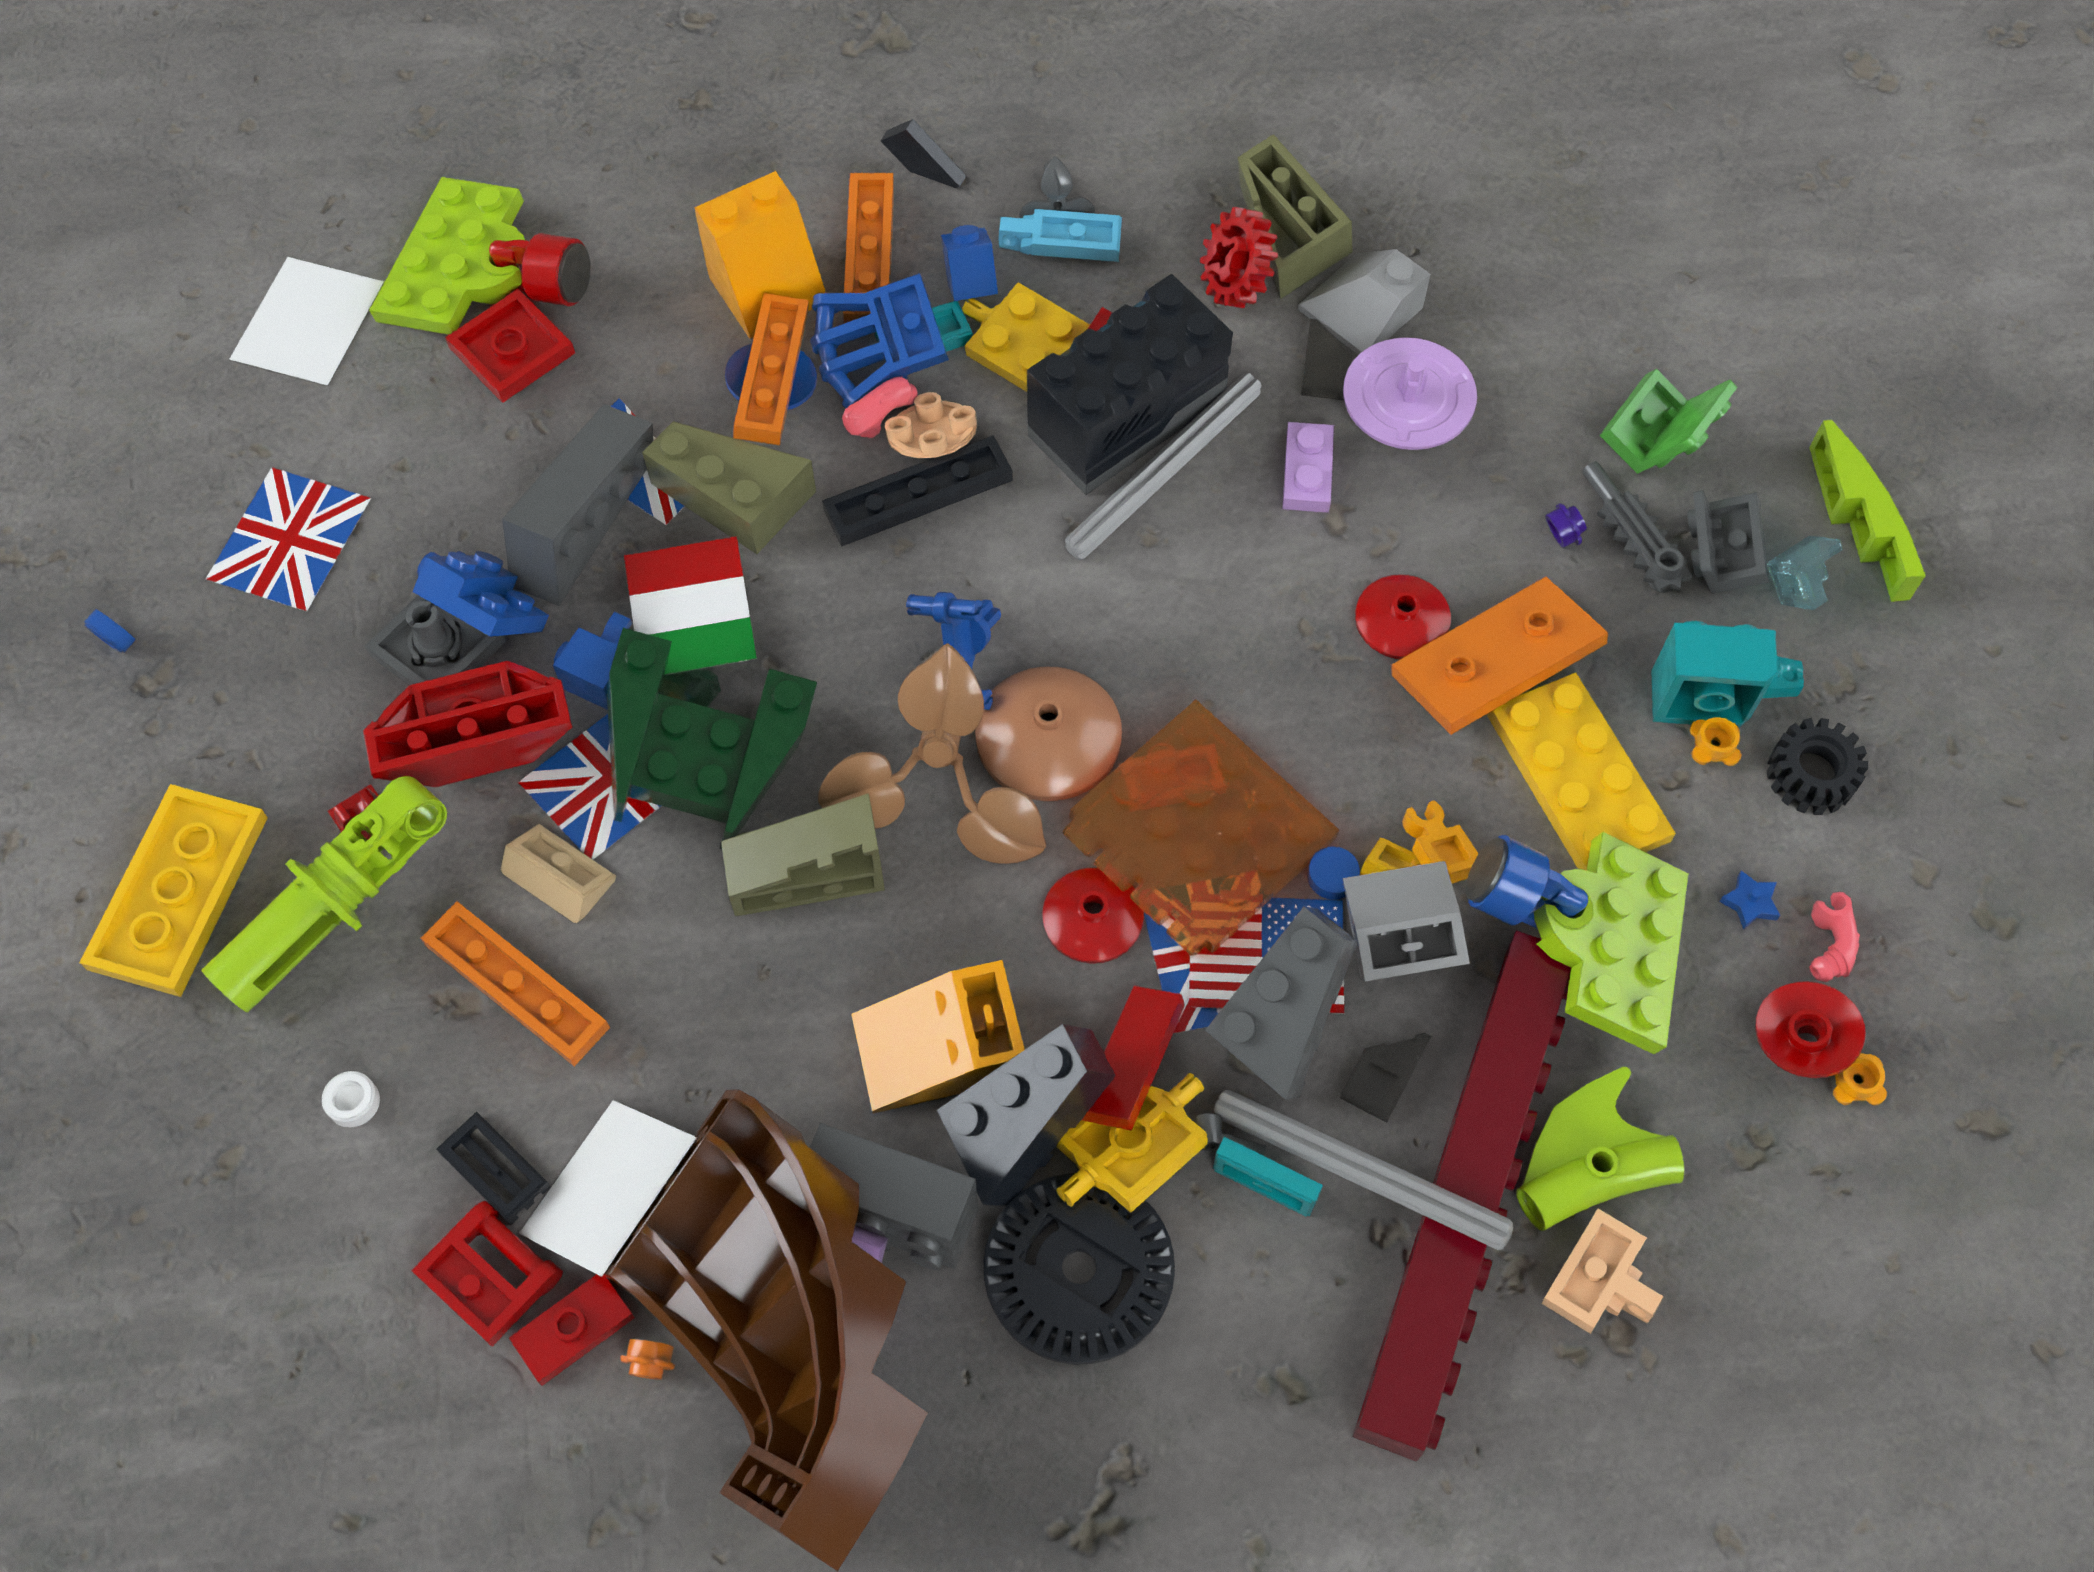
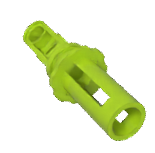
M403 776L390 782L383 792L362 813L349 821L344 830L330 843L326 842L319 848L322 851L321 855L317 856L313 863L306 866L292 858L285 863L297 878L293 879V882L201 970L203 974L235 1005L247 1013L251 1011L342 921L346 922L357 932L363 927L355 913L358 905L362 904L366 897L373 899L380 892L378 888L388 878L398 872L429 838L436 835L442 829L447 819L445 805L414 777ZM365 830L371 835L370 839L367 840L361 834V831ZM383 849L391 855L390 859H387L381 853Z

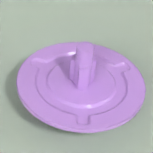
M1394 338L1370 346L1354 359L1345 376L1343 398L1351 419L1368 436L1391 447L1421 450L1445 444L1457 437L1467 427L1475 411L1477 389L1468 367L1450 350L1428 340Z

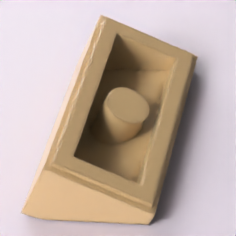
M540 824L505 845L501 872L573 923H578L589 913L616 879V875Z

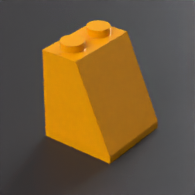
M776 171L694 207L709 278L749 339L753 338L764 293L809 300L808 311L813 310V296L818 293H826L797 201Z

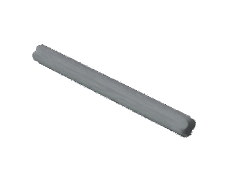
M1244 373L1066 537L1065 548L1068 553L1072 554L1077 560L1085 559L1260 395V388L1262 386L1260 381L1250 373Z
M1224 1090L1215 1104L1214 1112L1216 1115L1221 1116L1222 1121L1492 1248L1503 1250L1511 1238L1514 1227L1513 1222L1509 1218L1236 1092Z

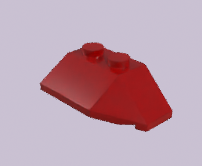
M503 661L409 685L386 707L376 722L372 721L363 730L373 778L393 781L399 777L411 776L417 779L423 786L440 787L533 763L573 726L561 680L551 676L548 678L532 669L510 661Z

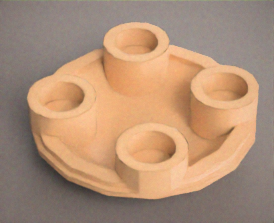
M927 392L918 395L914 400L915 405L888 419L884 426L891 448L900 454L913 458H936L951 454L967 445L976 434L977 417L973 407L942 401L939 394Z

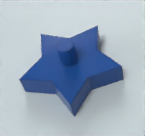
M1740 871L1738 874L1736 889L1722 896L1719 901L1737 912L1743 929L1757 918L1778 920L1781 916L1771 899L1777 882L1757 883L1743 871Z

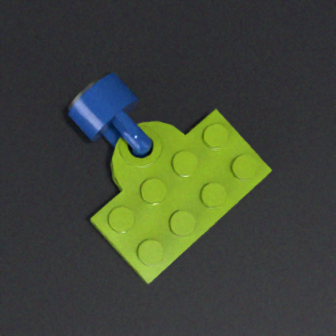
M1605 832L1591 840L1587 870L1580 868L1565 870L1560 874L1550 869L1549 859L1546 854L1507 835H1501L1489 841L1476 857L1467 878L1466 896L1469 905L1509 925H1517L1524 922L1538 929L1542 940L1537 945L1552 959L1571 967L1565 1013L1652 1054H1656L1667 1047L1689 873Z

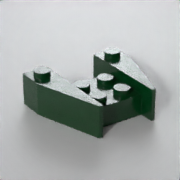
M623 628L609 672L607 687L614 821L622 822L628 798L630 797L726 823L722 841L737 836L798 748L806 727L817 682L769 669L755 720L659 694L667 668L672 641Z

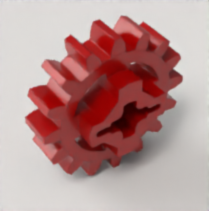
M1232 207L1231 213L1222 212L1220 214L1221 225L1211 224L1210 229L1213 234L1211 240L1204 239L1203 245L1208 251L1207 255L1200 258V263L1204 264L1206 270L1200 277L1201 281L1209 282L1205 293L1209 296H1215L1214 303L1245 308L1246 303H1256V292L1265 293L1267 291L1264 282L1266 276H1274L1275 272L1270 268V262L1278 258V253L1272 251L1271 245L1277 240V235L1268 233L1272 222L1271 220L1263 219L1261 211Z

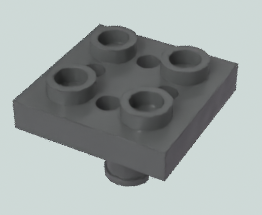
M418 595L365 645V648L373 659L406 684L412 685L479 668L506 642L504 635L490 637ZM457 655L460 656V659L457 662H448L449 658L451 660H455L457 658ZM421 659H425L422 666H415L417 663H421Z

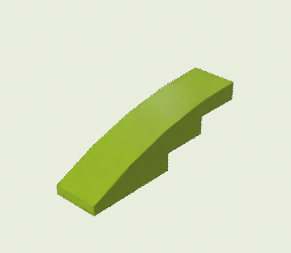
M1824 420L1809 448L1831 525L1850 523L1860 562H1880L1891 602L1910 600L1926 576L1910 532L1889 492L1863 454L1833 420Z

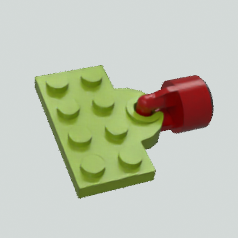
M441 177L369 311L374 320L379 323L449 335L459 328L472 301L496 304L505 298L507 294L517 289L521 292H526L527 296L534 301L569 307L574 306L582 299L588 288L591 273L589 253L583 242L576 238L538 233L530 241H526L523 234L516 227L512 226L524 202L519 189Z

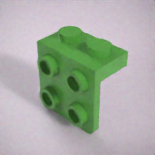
M1656 368L1645 374L1599 436L1637 474L1655 465L1658 468H1662L1676 455L1682 452L1690 455L1705 443L1708 438V434L1705 431L1711 423L1720 419L1731 407L1729 398L1735 392L1737 386L1732 380H1727L1687 400Z

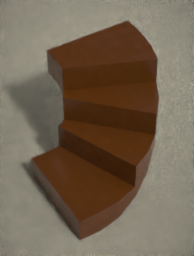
M739 1089L726 1090L694 1135L697 1139L603 1275L635 1296L673 1334L719 1385L742 1415L752 1443L719 1493L838 1572L903 1464L928 1412L872 1373L893 1324L906 1281L852 1242L859 1211V1184L809 1148L798 1129L757 1099Z

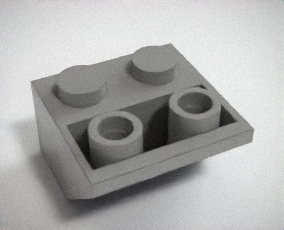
M1445 861L1342 878L1352 935L1358 941L1355 951L1361 980L1366 982L1470 964L1461 912Z

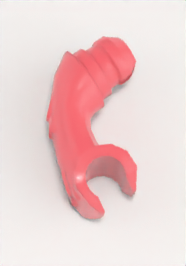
M894 377L879 385L859 401L845 409L842 421L846 430L851 435L867 438L875 437L881 431L880 425L892 410L903 406H910L914 403L918 394L915 385L909 383L903 377Z
M1834 892L1831 895V905L1835 910L1830 909L1826 906L1825 902L1819 900L1813 905L1811 917L1815 925L1824 930H1831L1835 943L1828 947V951L1824 952L1823 956L1814 958L1809 967L1813 977L1818 981L1828 982L1833 977H1848L1855 964L1860 945V934L1857 932L1851 898L1844 892Z

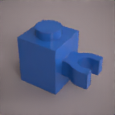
M964 225L954 228L952 233L941 235L947 282L954 301L998 294L992 242L985 227L978 229L977 226Z
M614 612L606 623L601 637L578 628L570 641H565L561 644L556 652L553 667L558 679L563 683L564 690L608 710L607 687L609 672L622 629H629L632 625L630 618Z

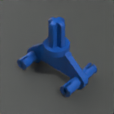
M938 592L935 597L910 594L906 602V607L909 608L907 610L908 615L931 616L935 622L941 623L943 645L948 643L953 646L971 669L975 660V654L981 652L987 646L991 638L990 629L1001 618L1000 608L993 607L991 600L957 599L953 593ZM981 689L984 699V710L988 711L993 702V697H990L992 691Z

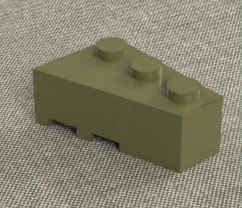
M1274 134L1237 157L1240 187L1247 208L1261 211L1263 219H1268L1272 222L1268 233L1277 235V240L1271 246L1272 251L1278 253V258L1270 262V268L1275 272L1273 280L1280 299L1353 252L1352 221Z
M675 421L642 452L652 485L728 536H737L738 542L755 554H758L816 493L811 460Z

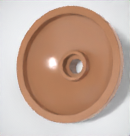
M1037 667L1018 672L1006 678L992 690V695L990 696L993 697L991 708L988 711H983L980 724L975 729L976 746L985 769L1001 786L1017 789L1033 800L1059 801L1078 796L1092 789L1113 768L1121 747V719L1110 695L1093 679L1067 668ZM1046 713H1052L1057 716L1053 721H1045L1040 717Z

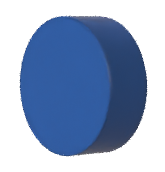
M97 609L84 621V626L119 653H125L136 640L120 625Z
M1326 847L1316 852L1312 857L1307 878L1310 887L1316 894L1326 899L1338 900L1346 897L1342 878L1359 876L1360 867L1355 856L1348 850L1341 847Z

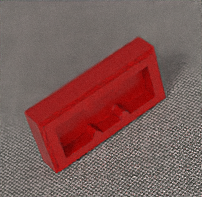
M596 1274L510 1336L509 1340L538 1383L543 1386L635 1317L605 1275L601 1277Z

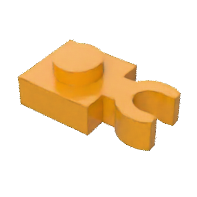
M1434 800L1428 803L1424 813L1428 820L1418 817L1412 807L1408 808L1402 824L1405 831L1416 838L1412 851L1420 864L1445 861L1452 884L1467 879L1479 853L1461 826L1456 825L1446 828L1443 823L1445 817L1444 810Z

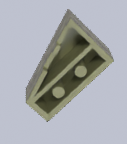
M869 793L721 841L728 894L735 917L885 891Z

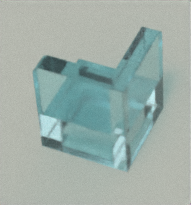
M1809 535L1767 563L1781 605L1815 610L1828 601L1822 585L1829 576L1825 561L1843 550L1840 539Z

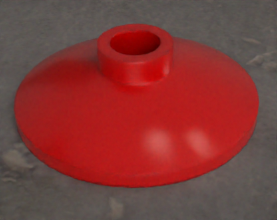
M1399 574L1380 578L1371 583L1362 592L1356 605L1355 621L1359 634L1372 649L1387 657L1402 659L1448 633L1451 625V612L1443 594L1431 583L1415 576ZM1398 606H1406L1413 611L1404 612Z
M1083 868L1066 874L1051 887L1043 904L1042 919L1048 939L1059 952L1075 961L1096 964L1114 960L1131 949L1141 933L1144 910L1138 892L1123 876L1107 869ZM1095 902L1099 903L1103 909L1099 913L1091 914L1084 909V906L1087 903Z
M1794 982L1775 989L1761 1003L1755 1021L1756 1037L1766 1056L1783 1070L1808 1078H1824L1845 1071L1858 1059L1866 1038L1865 1023L1856 1005L1837 989L1817 982ZM1802 1033H1809L1813 1035L1817 1041H1805L1801 1039L1798 1035Z

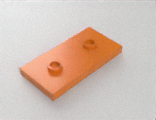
M1544 577L1391 664L1392 676L1452 735L1608 643V632L1548 577Z

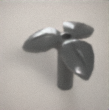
M1054 156L1045 163L1041 181V190L1048 197L1047 200H1032L1022 207L1019 216L1023 218L1024 215H1032L1035 209L1094 213L1095 208L1085 197L1066 198L1073 187L1072 178L1066 166L1058 157Z

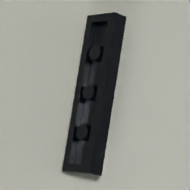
M994 435L966 445L951 454L932 458L822 500L823 509L842 547L1013 481V470Z

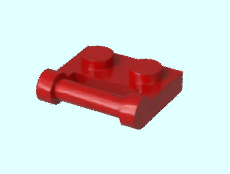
M482 1201L475 1205L411 1271L493 1347L541 1296L547 1294L555 1287L563 1275V1270L552 1260L543 1261L498 1219L499 1213L490 1203ZM483 1235L527 1276L526 1280L517 1289L469 1246L477 1236Z

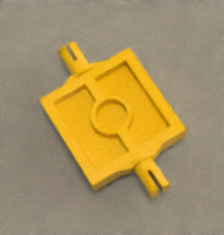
M1019 282L1003 301L994 308H989L975 298L968 299V302L965 301L962 307L965 315L981 323L980 328L965 345L966 356L1026 392L1027 369L1051 353L1061 355L1070 349L1074 338L1086 331L1090 326L1087 322Z
M1188 1073L1169 1092L1151 1086L1132 1131L1082 1120L1075 1128H1069L1058 1142L1057 1148L1077 1165L1079 1171L1056 1189L1060 1198L1064 1202L1066 1201L1068 1206L1072 1207L1076 1201L1094 1186L1108 1192L1130 1213L1133 1212L1208 1144L1207 1132L1192 1121L1183 1108L1195 1096L1204 1091L1201 1081L1197 1077L1194 1078V1074Z

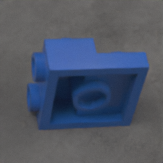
M462 551L449 552L448 556H440L435 552H430L423 557L418 566V579L412 591L413 593L490 637L543 632L549 614L533 606L535 602L533 598L513 590L518 576L502 567L503 561L492 554L476 551L475 555H467Z

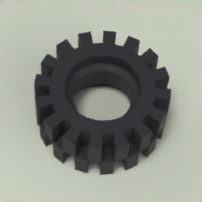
M1812 718L1803 719L1800 726L1794 723L1788 728L1786 733H1783L1769 756L1767 764H1770V767L1767 770V778L1775 779L1771 785L1775 794L1782 790L1786 792L1781 801L1787 806L1794 799L1799 802L1796 811L1805 813L1809 806H1813V815H1823L1827 807L1830 813L1838 811L1842 804L1845 806L1863 783L1866 777L1864 774L1868 770V761H1862L1867 754L1864 746L1854 748V745L1859 740V737L1854 732L1848 737L1841 734L1846 727L1838 722L1835 728L1831 729L1828 728L1829 719L1820 718L1814 727ZM1804 753H1812L1825 758L1834 768V777L1829 780H1823L1811 776L1800 765V756Z

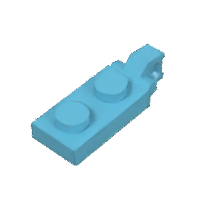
M1035 209L1034 214L1024 215L1023 218L1001 217L998 239L999 248L1020 251L1028 255L1119 262L1122 217L1120 215Z

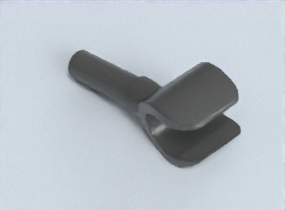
M1209 1113L1196 1116V1121L1194 1122L1207 1132L1208 1144L1201 1151L1218 1150L1223 1138L1226 1137L1264 1156L1266 1145L1239 1138L1232 1134L1222 1133L1221 1116Z

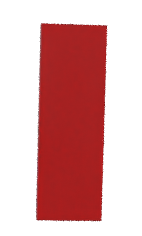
M1133 986L1104 1051L1116 1076L1082 1118V1121L1132 1131L1185 1007L1182 994Z

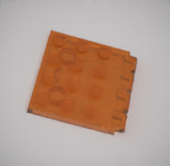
M1194 700L1070 809L1069 818L1072 821L1067 824L1062 834L1086 857H1090L1098 849L1102 848L1104 851L1096 858L1094 864L1122 891L1127 890L1137 882L1139 886L1132 892L1130 899L1159 926L1173 916L1176 920L1168 927L1166 933L1191 957H1194L1204 947L1211 953L1216 951L1310 863L1316 852L1328 847L1337 838L1340 830L1199 701Z

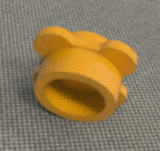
M1714 717L1706 721L1699 719L1692 723L1690 733L1695 738V748L1692 750L1691 755L1697 763L1705 765L1710 761L1723 762L1727 766H1734L1740 761L1742 754L1737 749L1740 741V730L1734 722L1725 718ZM1711 740H1716V741H1718V742L1720 743V745H1719V746L1713 745L1712 742H1711Z
M1861 1053L1849 1068L1835 1075L1836 1087L1833 1090V1096L1843 1105H1849L1853 1101H1867L1871 1105L1876 1106L1881 1104L1887 1097V1091L1883 1087L1885 1071L1881 1060L1875 1055ZM1855 1075L1862 1078L1861 1084L1854 1081L1853 1077Z

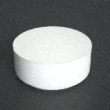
M356 1071L343 1072L332 1078L325 1086L322 1094V1106L326 1114L336 1124L349 1128L361 1126L368 1122L377 1112L380 1103L377 1087L365 1074Z

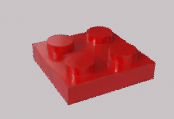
M519 289L445 337L449 349L502 403L575 354L572 342Z

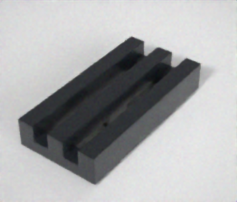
M477 1111L436 1149L510 1225L519 1218L517 1214L523 1208L528 1210L535 1203L533 1199L540 1192L544 1194L551 1188L549 1183ZM478 1129L531 1183L522 1189L470 1135ZM462 1144L514 1199L506 1204L453 1150Z

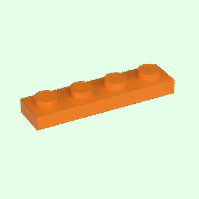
M850 173L844 293H866L891 284L894 207L893 173ZM843 311L844 323L867 316L871 312Z
M764 293L734 421L733 438L780 445L808 316L809 300Z
M457 901L420 938L428 949L574 1067L610 1029L607 1020Z

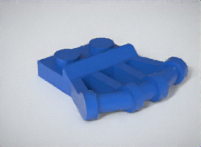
M920 273L866 293H818L813 296L812 309L816 312L814 336L811 337L810 343L813 352L819 354L822 363L819 366L822 380L829 382L842 397V405L845 409L859 401L879 385L894 377L908 379L907 375L949 360ZM839 311L871 312L867 316L833 327L834 314ZM877 332L880 342L838 357L836 349L839 345ZM886 360L885 364L857 387L847 377L849 372Z

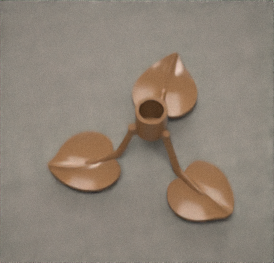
M948 643L943 645L925 662L913 669L900 686L898 693L899 710L911 726L922 731L919 746L913 748L911 756L901 769L892 774L889 761L880 753H856L840 761L827 774L819 790L818 803L822 808L869 793L875 829L891 824L901 814L905 804V794L897 783L906 778L918 761L923 760L934 768L946 767L951 764L954 766L964 804L971 811L960 819L957 826L958 836L969 852L985 861L1010 864L1031 859L1041 854L1046 848L1041 815L1037 806L1026 794L1010 787H997L983 793L978 804L972 798L963 767L964 758L958 753L961 736L972 733L980 724L984 711V699L978 680L971 667L960 653Z

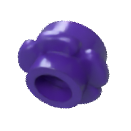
M1559 503L1556 505V510L1545 515L1551 533L1562 548L1574 542L1576 545L1582 543L1580 534L1587 530V526L1582 515L1574 505L1567 509L1565 505Z

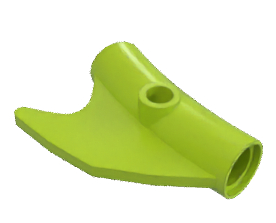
M1621 1067L1586 1084L1558 1103L1551 1111L1534 1146L1523 1184L1516 1189V1196L1521 1209L1537 1229L1545 1231L1576 1213L1626 1194L1682 1183L1684 1179V1161L1676 1137L1673 1135L1662 1136L1632 1126L1625 1122L1617 1113L1616 1100L1631 1076V1071L1628 1067Z

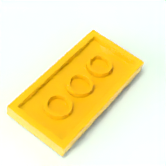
M1576 672L1521 694L1488 713L1487 717L1578 869L1587 870L1591 840L1602 832L1644 852L1651 851L1672 841L1676 834Z
M170 784L79 963L87 971L181 997L268 819L264 811L260 808Z

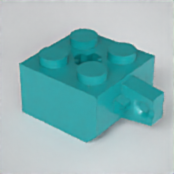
M1702 621L1675 622L1651 670L1653 722L1692 725L1694 721L1699 719L1706 721L1710 718L1721 717L1734 722L1740 728L1752 717L1762 698L1796 697L1800 694L1804 687L1802 661L1777 656L1775 630L1758 629L1753 625L1747 624L1729 627L1707 625Z

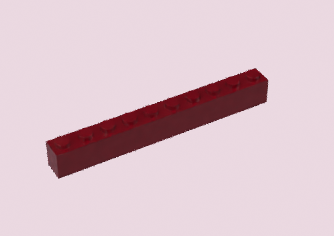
M1517 930L1506 950L1433 1180V1184L1504 1217H1507L1508 1210L1499 1207L1504 1188L1513 1191L1521 1171L1523 1160L1514 1158L1519 1140L1528 1142L1536 1121L1537 1112L1530 1110L1529 1106L1533 1093L1542 1095L1549 1078L1552 1064L1543 1062L1547 1046L1556 1048L1564 1028L1566 1018L1557 1015L1561 1000H1567L1571 967L1552 959L1537 945L1542 939ZM1422 1215L1353 1432V1438L1416 1462L1423 1455L1426 1447L1432 1450L1436 1449L1445 1423V1417L1436 1414L1442 1393L1452 1396L1461 1370V1364L1452 1361L1458 1341L1467 1344L1477 1316V1311L1468 1308L1474 1289L1483 1292L1493 1260L1484 1257L1487 1248L1486 1244Z

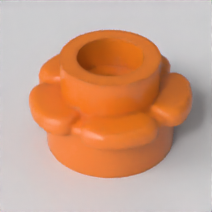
M630 1339L627 1355H621L620 1361L630 1364L628 1375L662 1380L663 1370H673L675 1368V1364L671 1363L674 1346L647 1340Z

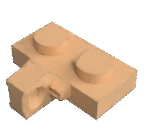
M1597 1209L1544 1297L1542 1304L1590 1334L1605 1309L1616 1316L1619 1315L1621 1310H1624L1648 1323L1659 1307L1663 1296L1639 1282L1643 1273L1632 1265L1647 1237L1602 1210Z

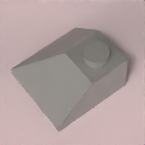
M1397 249L1356 253L1300 302L1298 310L1359 355L1370 346L1388 340L1423 308L1431 274Z

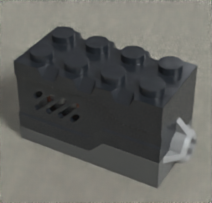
M1170 274L1149 288L1142 301L1133 307L1125 304L1113 312L1106 325L1097 331L1087 329L1075 337L1070 349L1061 355L1051 353L1027 369L1028 437L1085 495L1089 494L1186 427L1227 389L1228 357L1231 355L1233 331L1173 274Z

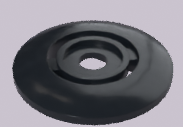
M1067 1173L1049 1177L1031 1185L1012 1199L1000 1213L986 1243L983 1261L984 1282L987 1297L999 1322L1012 1338L1027 1350L1059 1363L1073 1365L1094 1364L1111 1360L1133 1349L1160 1322L1169 1304L1175 1276L1174 1252L1163 1221L1146 1200L1130 1213L1108 1192L1093 1186L1072 1207L1068 1206L1067 1202H1064L1056 1191L1058 1187L1075 1174ZM1057 1223L1058 1230L1051 1233L1039 1248L1036 1264H1027L1025 1262L1034 1240L1047 1227ZM1083 1252L1094 1260L1096 1272L1088 1282L1077 1284L1065 1277L1062 1265L1070 1254ZM1133 1270L1131 1286L1120 1304L1108 1314L1102 1312L1100 1308L1108 1304L1117 1293L1121 1284L1122 1273Z

